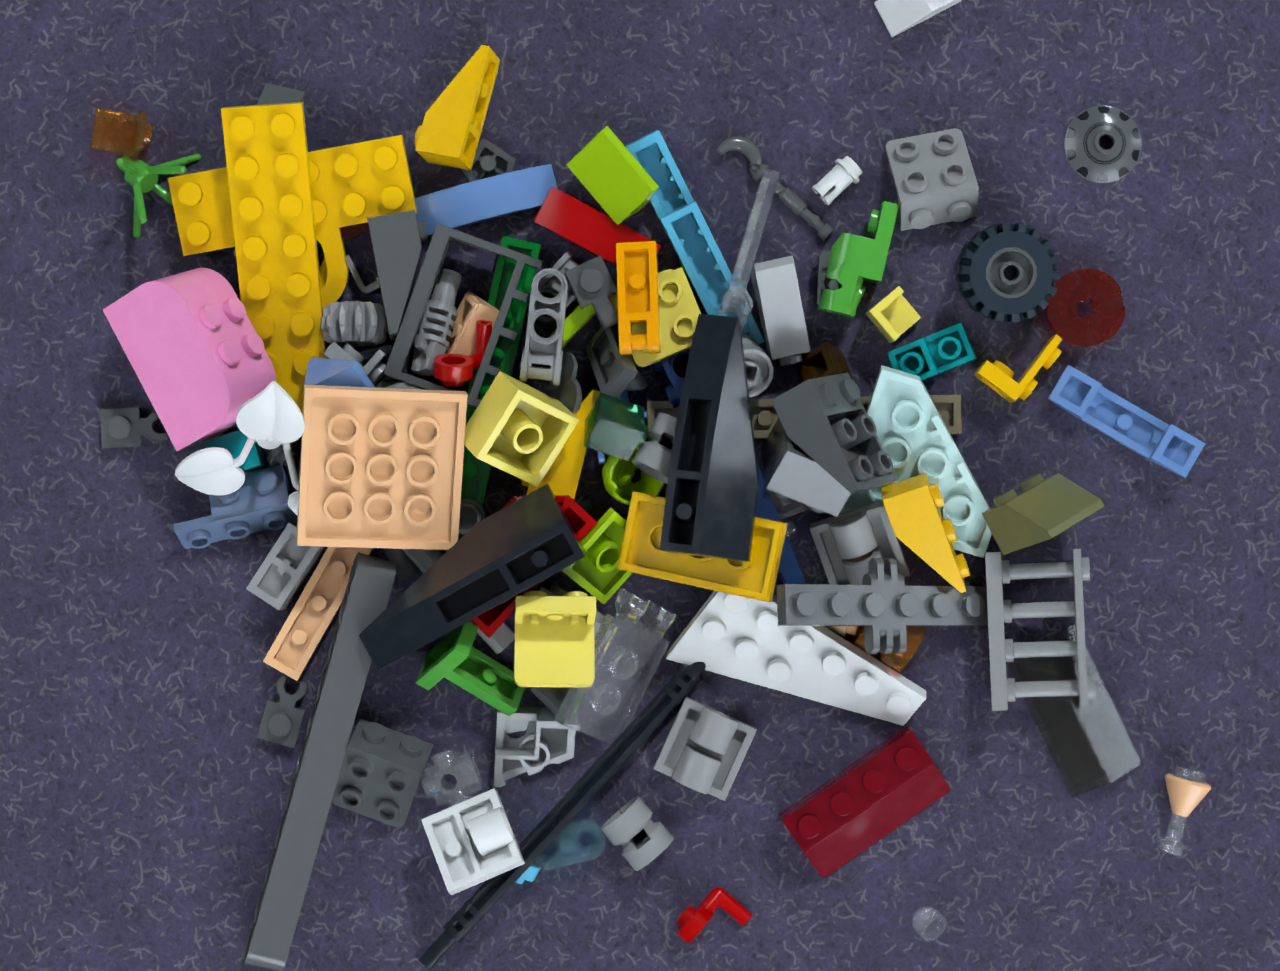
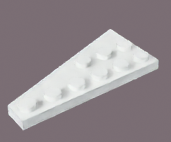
M714 591L676 639L666 655L667 660L686 665L704 662L706 671L902 726L926 700V690L825 626H778L777 596L774 594L772 602L768 603Z

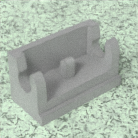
M290 522L246 588L277 610H284L288 607L326 548L322 546H297V525H293Z

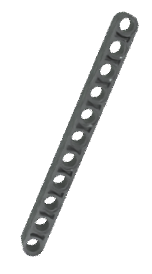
M359 552L355 556L246 940L243 964L275 971H283L372 661L358 635L386 610L396 575L397 562Z

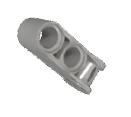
M552 268L541 270L533 278L525 346H523L520 381L526 382L527 379L552 381L555 386H559L563 360L562 343L568 298V281L565 275ZM547 275H554L561 281V292L554 298H546L539 291V283ZM542 315H550L557 322L556 333L550 338L540 337L535 331V322ZM532 364L550 365L551 368L533 367Z

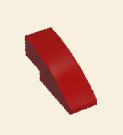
M551 187L533 222L595 257L601 255L603 261L617 268L616 243L652 241L622 223L617 225L611 217L554 187ZM657 244V254L661 248L659 244Z

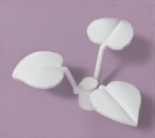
M272 381L263 391L246 401L237 411V427L248 437L240 455L233 459L227 449L220 447L198 450L182 460L176 467L175 476L179 481L199 492L209 495L222 496L233 493L244 484L245 473L238 466L244 464L254 442L257 441L258 445L265 449H275L281 444L292 485L297 490L289 495L288 506L298 515L299 478L290 443L298 440L303 435L305 420L291 396L278 383Z

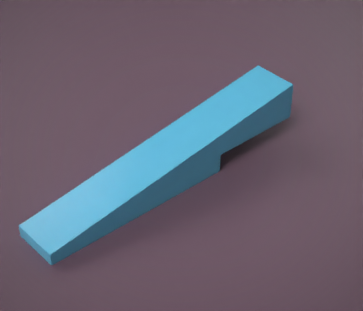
M655 130L626 145L625 147L659 186L649 202L706 314L740 318L741 333L746 334L750 332L749 336L758 344L765 342L660 131Z

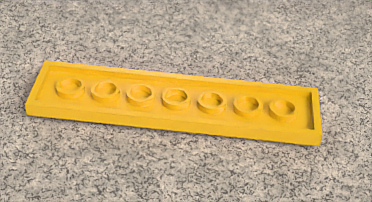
M303 102L221 108L240 299L251 324L264 343V348L275 370L276 383L291 396L303 414V388L308 361L312 357L326 358L323 353L327 349L326 341L323 339V330H321L323 304Z

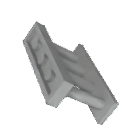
M1081 549L1072 550L1073 562L1009 564V560H1001V552H985L992 711L1008 710V702H1016L1015 698L1079 696L1080 708H1088V699H1096L1095 676H1087L1083 581H1090L1089 557H1081ZM1073 577L1074 601L1011 603V599L1003 600L1002 584H1010V580ZM1075 617L1076 640L1013 643V639H1005L1004 623H1012V619ZM1077 656L1078 680L1015 682V678H1007L1006 662H1014V658Z

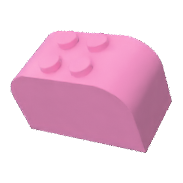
M196 268L146 282L103 309L177 452L220 436L237 427L236 414L239 408L246 401L263 391L272 381L276 382L273 364L264 348L262 339L257 335L246 314L243 303L238 299L227 279L212 269Z

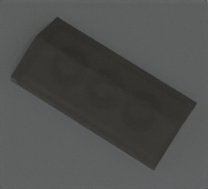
M1072 624L1037 642L1076 640V626ZM1087 648V676H1095L1096 699H1088V708L1079 707V696L1024 697L1072 798L1111 784L1142 764ZM1077 656L1014 658V662H1007L1016 682L1078 680Z

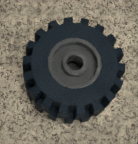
M997 224L989 226L983 231H978L973 235V239L970 242L965 243L962 248L963 254L961 257H958L956 266H959L956 282L960 284L961 290L959 292L962 298L967 300L968 306L973 311H977L985 318L1000 322H1020L1022 319H1030L1036 316L1035 313L1038 310H1044L1049 305L1047 300L1050 296H1055L1058 289L1054 287L1055 282L1060 280L1061 271L1056 270V264L1060 262L1058 255H1053L1051 248L1053 245L1051 242L1044 240L1041 237L1042 233L1036 229L1027 228V225Z

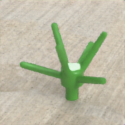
M200 154L190 155L156 166H149L143 160L134 161L129 156H123L116 160L118 168L125 173V181L133 187L134 191L133 237L135 239H138L141 235V224L147 222L143 193L153 190L173 206L171 194L157 184L158 174H183L186 172L185 165L201 160Z

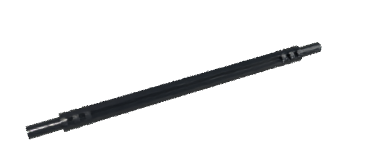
M695 662L691 665L684 664L655 698L518 845L525 864L486 880L473 896L463 904L462 908L453 915L450 921L443 926L445 931L418 959L427 969L431 970L456 941L461 943L465 939V936L475 928L476 924L485 917L487 912L674 708L683 701L685 696L702 680L700 675L706 668L704 662Z

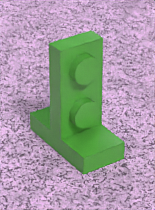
M468 621L452 630L426 653L416 684L429 691L439 681L446 678L508 716H511L518 710L525 687L516 685L512 670L472 647L479 628L478 626Z

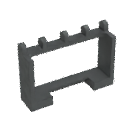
M437 223L384 374L427 390L454 391L406 374L405 370L439 269H442L451 241H458L516 262L470 395L467 397V404L478 407L482 400L478 399L486 374L489 373L497 376L499 371L504 372L502 369L490 366L499 337L503 336L515 340L517 336L516 332L503 328L513 298L526 303L530 299L529 294L516 290L524 267L528 265L531 268L540 269L543 261Z

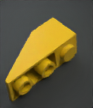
M923 473L882 487V502L895 536L960 593L966 592L965 577L970 576V571L964 554L956 555L952 542L958 541L951 519L943 520L939 507L944 506L945 503L938 483L931 485L927 473Z

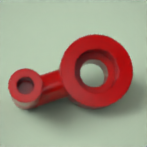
M488 320L476 322L475 354L469 356L442 354L434 358L433 376L441 380L442 385L459 387L463 386L465 381L473 378V371L479 369L492 333V322Z
M715 887L696 909L689 905L675 921L680 926L676 934L689 944L706 926L719 906L742 926L750 920L753 914L725 889Z

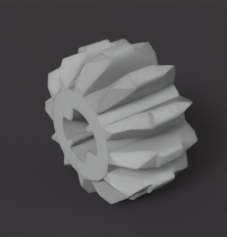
M344 301L328 304L323 308V317H321L323 339L330 345L334 341L340 347H343L346 343L352 347L382 344L386 341L388 331L384 306L370 301Z

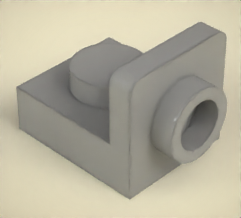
M333 341L323 353L329 359L357 361L359 364L365 359L348 343L341 348ZM380 349L364 367L360 364L373 385L384 375L385 362L388 360L387 355Z

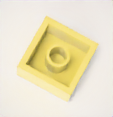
M499 371L466 425L464 445L477 459L538 487L576 427L579 419L559 400Z

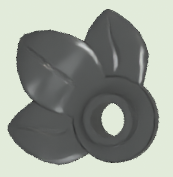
M565 352L562 360L560 385L555 386L552 381L541 380V385L544 389H550L549 396L559 400L572 413H577L580 410L582 401L581 387L575 378L578 363L574 354ZM542 364L541 368L550 369L551 366Z

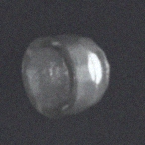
M929 906L921 907L912 917V926L915 932L926 942L938 938L944 932L947 925V919L938 910Z

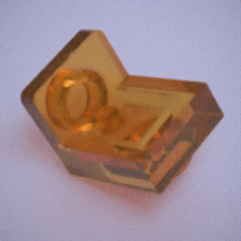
M96 108L90 150L137 158L143 147L149 148L151 142L152 124L146 123L147 112L139 110L137 115Z

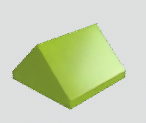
M608 126L601 130L566 164L617 225L644 208L659 188Z
M612 507L597 521L598 523L581 540L587 552L586 556L561 570L592 596H596V599L602 604H605L632 574V572L617 569L627 520Z

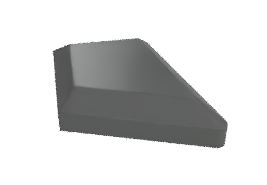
M483 138L477 147L471 171L462 169V172L472 182L513 172L516 159Z

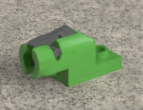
M883 201L880 204L879 210L872 209L867 226V232L873 233L872 239L843 233L831 246V250L819 255L816 305L818 310L845 317H855L858 304L867 287L863 286V282L867 281L878 284L882 281L899 204Z

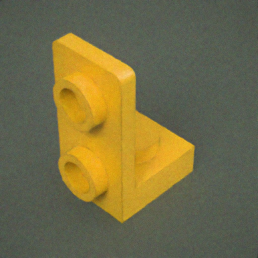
M1057 334L1053 335L1017 382L1012 379L1015 373L998 360H995L993 364L986 360L977 369L974 376L1009 403L1015 402L1018 398L1024 401L1038 384L1033 378L1043 366L1048 370L1062 351L1057 346L1063 338Z

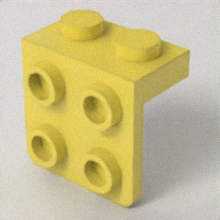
M682 267L658 273L661 353L648 354V350H633V359L639 367H646L691 349L698 316L701 312ZM615 293L608 297L618 316V295ZM632 324V335L647 334V324Z
M528 591L523 596H516L514 681L517 686L588 688L593 685L595 679L594 624L596 596H587L586 593L580 591L566 592L563 596H547V593L542 591Z

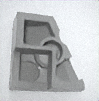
M518 707V710L511 716L497 710L493 787L505 786V780L526 772L529 776L540 772L548 764H560L574 758L575 710L567 709L559 717L549 708ZM527 730L524 736L520 738H511L507 735V733Z

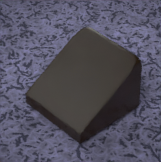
M827 341L803 356V362L796 363L803 382L809 379L847 372L852 379L843 353L838 347Z

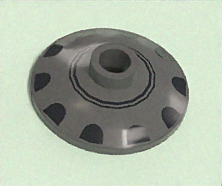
M1100 105L1082 111L1071 121L1064 138V150L1068 163L1079 176L1095 183H1111L1125 177L1136 166L1142 150V139L1138 126L1127 113L1116 107ZM1101 136H1107L1111 139L1112 146L1109 150H1104L1100 147L1099 139Z

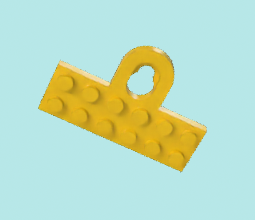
M403 135L308 152L316 240L321 244L324 252V260L320 266L323 308L328 304L337 302L348 284L349 269L341 227L367 223V218L410 210H415V214L418 213ZM227 167L167 178L183 256L235 247Z

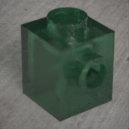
M600 392L585 419L584 446L600 451L605 455L615 456L628 461L635 448H641L647 438L648 425L644 424V407Z

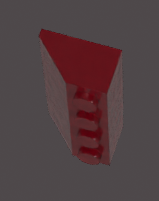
M906 726L784 810L779 816L799 847L824 879L944 796L951 789L917 737Z

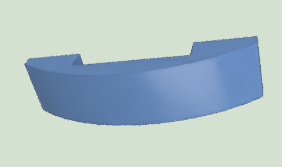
M547 164L508 172L415 198L418 212L416 213L417 221H425L427 236L430 237L433 236L437 223L456 229L516 212L540 208L551 187L558 189L552 165Z
M1067 365L1048 397L1051 402L1139 455L1183 478H1186L1205 446L1204 442L1172 424L1168 425L1104 388L1101 383L1070 365Z

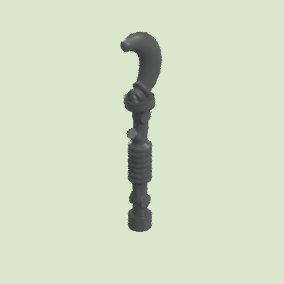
M734 136L720 143L717 148L718 154L723 155L729 151H738L744 154L750 162L749 166L751 168L749 171L753 176L752 179L757 182L760 178L769 185L770 194H778V199L796 216H802L810 227L815 228L818 231L817 235L823 241L834 230L828 223L824 224L821 222L819 216L814 215L808 210L807 204L789 187H783L772 173L766 171L769 166L765 163L762 164L760 150L754 142L748 138Z

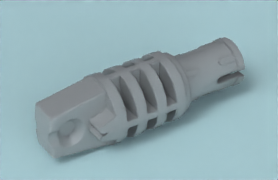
M439 269L431 299L428 300L417 331L418 334H416L414 340L411 371L420 376H433L434 358L438 355L447 354L450 346L451 331L454 330V321L458 315L457 309L454 306L462 279V276L453 270L442 269L441 271Z

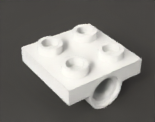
M495 788L421 819L447 891L451 895L525 864Z

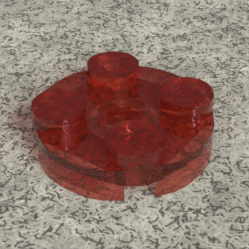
M1096 269L1075 270L1061 276L1060 280L1055 282L1054 287L1058 289L1055 296H1050L1047 300L1049 305L1045 308V318L1051 331L1063 338V342L1075 347H1092L1109 340L1117 333L1125 317V306H1123L1122 291L1112 277ZM1090 298L1093 301L1091 308L1095 311L1092 317L1085 315L1080 318L1077 315L1076 301L1083 302Z

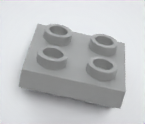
M882 501L841 513L838 517L832 516L810 523V531L830 585H862L863 576L869 574V561L871 558H881L882 560L894 558L897 561L898 574L903 575V577L910 576L899 539L894 534Z
M685 696L653 769L670 776L676 782L703 794L708 793L725 801L757 728Z

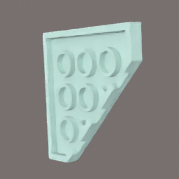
M881 365L866 413L873 419L877 428L876 435L881 446L892 460L893 472L897 481L891 484L927 473L930 484L938 483L945 505L939 507L943 520L950 518L958 539V541L952 542L954 550L984 558L992 533L982 513L990 509L921 378L917 375ZM891 484L851 494L839 514L882 501L881 488Z

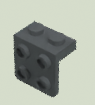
M360 718L346 749L332 803L397 828L403 827L434 744L420 740L415 736H409L389 729L379 723Z

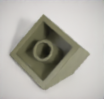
M1038 473L1020 482L1022 490L1016 493L1013 488L994 497L995 506L984 511L982 515L1002 554L1005 555L1052 539L1103 508L1104 504L1100 498L1059 473L1044 479L1041 473Z

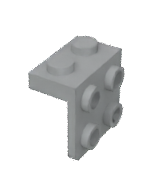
M956 128L895 139L886 143V155L898 195V220L901 231L924 229L930 225L951 221L961 222L968 218L978 217L979 186L961 130Z

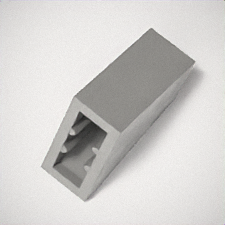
M793 255L753 264L750 268V274L770 360L779 359L780 367L803 362L802 354L810 352V345Z

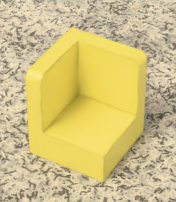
M900 286L896 287L865 313L889 343L896 341L901 334L921 318L902 295L904 291Z

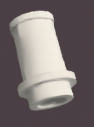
M848 156L842 160L838 158L835 161L836 166L816 185L811 187L816 194L819 193L821 195L819 198L828 206L852 182L855 184L859 182L858 177L862 174V170Z

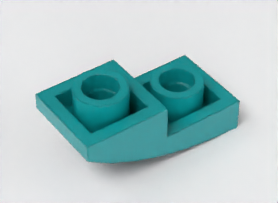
M963 322L887 352L893 369L917 375L921 380L977 358Z

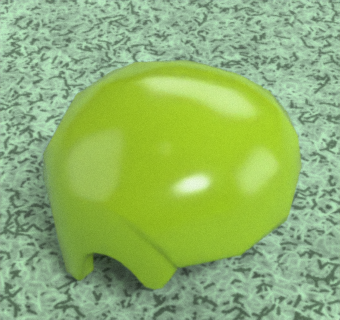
M621 445L608 456L602 468L605 490L615 500L629 506L633 491L658 496L664 486L663 482L656 480L641 471V480L635 484L632 483L631 479L637 468L632 463V460L640 448L639 445Z

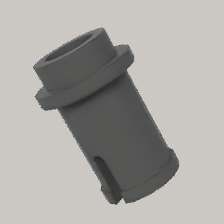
M383 548L388 560L397 562L395 576L399 582L420 572L419 568L402 549Z

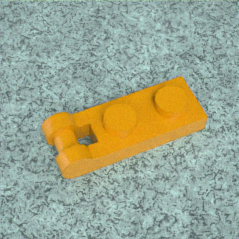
M656 241L616 243L620 355H631L633 350H648V354L661 353ZM632 324H647V334L632 335Z

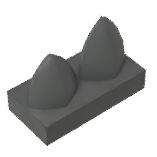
M618 324L605 330L601 326L585 346L602 396L616 401L624 390L638 391L645 389L648 384L642 374L636 369L639 366L635 364L632 354L620 355Z

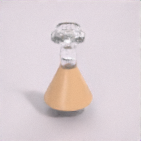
M1176 765L1174 774L1168 773L1165 775L1172 814L1166 838H1157V842L1160 843L1158 850L1182 856L1183 849H1188V846L1181 843L1187 817L1211 790V786L1205 783L1207 773Z

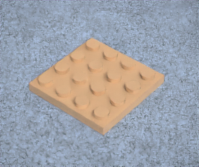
M304 385L303 417L305 420V430L301 436L297 546L449 550L458 542L467 392Z

